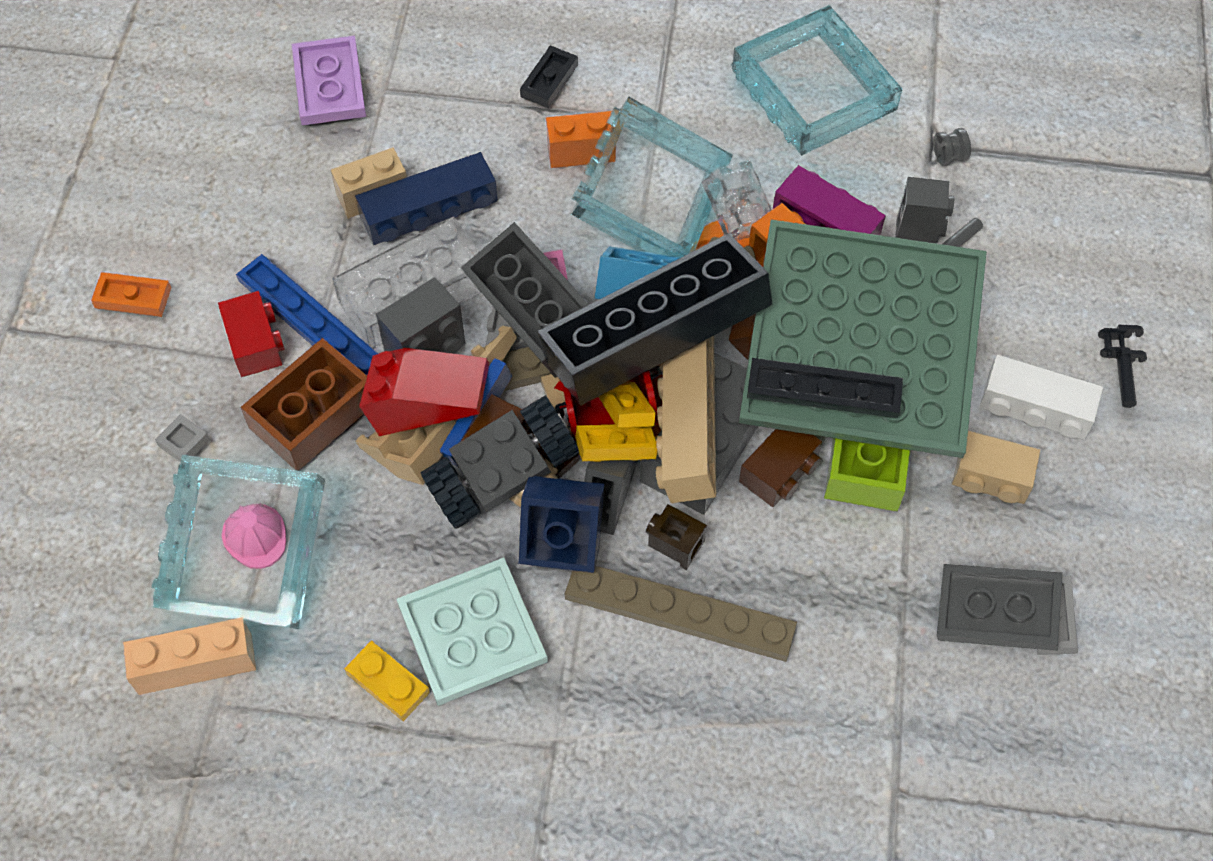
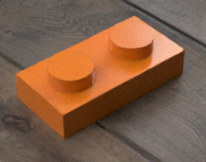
M101 272L91 302L94 308L162 317L171 286L168 280Z

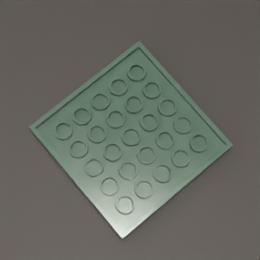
M771 219L763 268L769 273L773 305L756 313L739 423L963 458L966 454L987 251ZM752 358L903 378L900 414L898 418L747 398Z

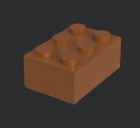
M322 338L240 408L248 428L298 472L364 414L359 405L367 375Z

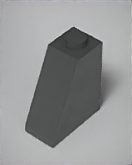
M638 460L589 461L584 482L604 484L601 532L614 535Z

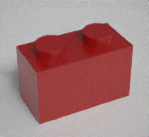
M259 291L218 302L233 357L241 378L282 366L279 352L284 351L285 348L279 330L272 332L270 327L271 323L276 322L270 302L263 304Z

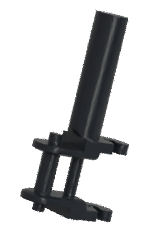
M1118 324L1117 328H1104L1098 332V337L1104 339L1105 347L1100 350V355L1104 358L1117 359L1122 406L1131 408L1137 405L1132 363L1136 358H1138L1139 362L1146 361L1147 353L1141 350H1130L1129 347H1125L1124 338H1130L1134 332L1136 337H1141L1144 334V329L1139 325ZM1112 340H1119L1120 347H1112Z

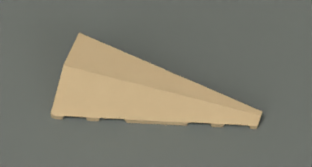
M501 326L498 329L499 335L484 348L478 344L471 350L472 356L487 358L489 366L495 358L503 361L517 339L511 327ZM458 419L380 437L377 432H374L368 438L362 434L355 442L360 449L398 478L424 485L425 482L420 472L440 460L442 456L440 448Z

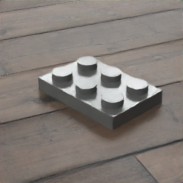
M944 564L937 627L938 641L1058 651L1062 572Z

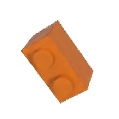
M612 111L546 117L547 145L551 168L616 161V134Z

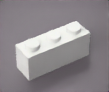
M996 355L979 407L989 410L998 416H1009L1022 420L1030 426L1045 427L1060 432L1066 437H1077L1085 440L1095 422L1103 387Z

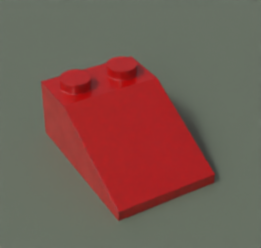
M412 348L381 352L372 357L359 407L379 437L480 414L489 361L484 357Z

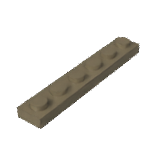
M599 566L595 567L594 573L572 570L564 593L565 600L784 662H787L797 624L793 620Z

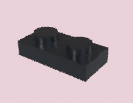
M550 45L521 86L520 97L549 109L578 66V56Z

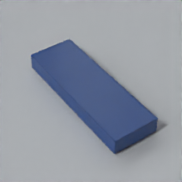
M496 358L492 360L488 368L481 409L491 394L500 398L512 378L507 364ZM478 415L458 419L440 448L442 455L447 457L451 464L456 467L458 465L449 449L461 442Z

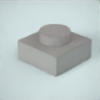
M181 414L155 439L158 447L184 465L210 440L207 432Z

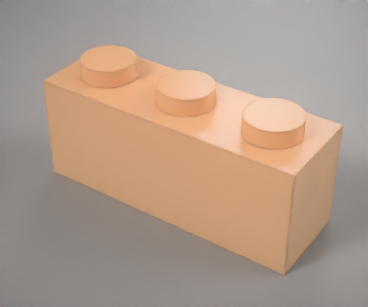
M243 617L123 642L126 678L138 695L256 670L252 634Z

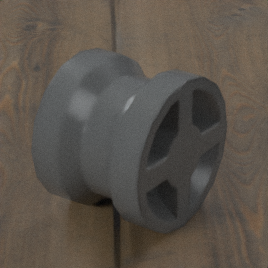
M957 128L949 134L946 132L935 134L933 146L935 156L940 165L950 164L954 159L965 161L970 158L971 142L964 128Z

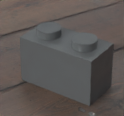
M916 177L907 178L897 214L895 238L937 244L939 236L945 237L948 225L947 216H952L955 200L954 196L949 195V181Z

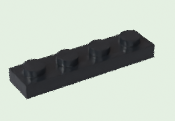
M752 358L747 398L898 418L903 378Z

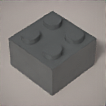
M433 277L376 314L384 351L412 348L455 354L466 343L461 306L436 277Z

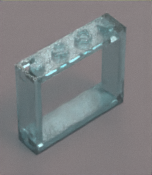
M830 5L734 48L731 66L736 74V79L738 81L741 80L748 89L753 101L758 102L762 106L770 122L779 127L784 133L787 143L791 142L801 156L898 109L903 90L902 87ZM820 36L867 91L869 96L807 124L758 63Z
M628 97L620 109L617 107L613 108L606 123L610 124L611 127L609 131L604 130L597 141L595 148L600 150L597 157L593 155L584 170V174L588 178L585 183L582 181L579 183L572 196V200L576 201L571 215L637 251L683 257L695 251L733 155L637 100ZM623 127L705 172L676 243L593 198V194Z
M182 455L178 472L173 474V485L176 487L173 502L171 501L166 509L165 520L169 524L166 539L161 541L158 550V560L161 562L159 576L153 580L151 588H155L153 608L229 620L243 617L244 621L249 623L299 630L326 479L317 473ZM202 474L299 487L276 614L178 600Z

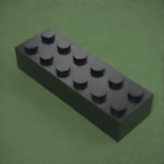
M728 233L537 331L546 362L578 404L582 406L773 305L769 273Z

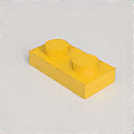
M625 382L599 396L617 428L635 431L641 429V427L654 426L656 412L635 382Z
M581 425L576 427L575 439L582 461H637L656 459L657 443L651 426L641 427V429L635 431L617 428L616 425Z
M372 640L344 668L350 678L403 722L430 693L429 687Z

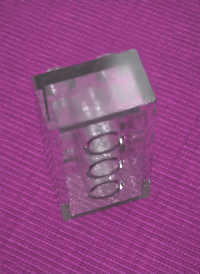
M453 216L333 277L332 280L338 302L366 344L375 349L383 345L376 314L433 277L438 279L459 304L480 294L481 292L461 269L479 250Z

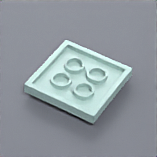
M504 557L396 599L438 706L548 662L545 650Z

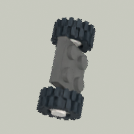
M546 395L520 410L535 437H533L532 433L527 434L517 416L511 410L449 449L464 474L460 477L447 457L442 458L420 472L435 502L455 529L481 514L469 490L473 489L481 505L488 512L524 490L528 477H545L551 473L537 450L540 447L538 443H540L555 468L579 453L578 446L570 435V430L560 414H557Z

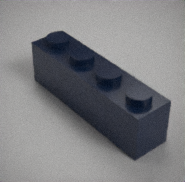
M481 152L355 195L359 216L373 246L382 242H390L399 236L413 231L423 230L438 222L454 219L466 212L485 208L498 201L496 180Z

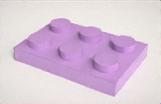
M355 36L292 44L299 115L302 125L366 117Z

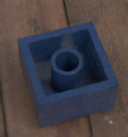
M538 476L528 477L521 497L518 564L594 573L600 550L604 484Z

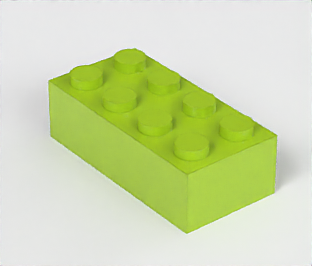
M833 438L824 499L898 512L906 488L910 450Z

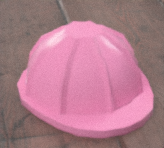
M261 503L239 506L225 520L222 540L225 549L242 565L251 569H263L275 564L284 554L287 542L286 528L283 518L275 509Z

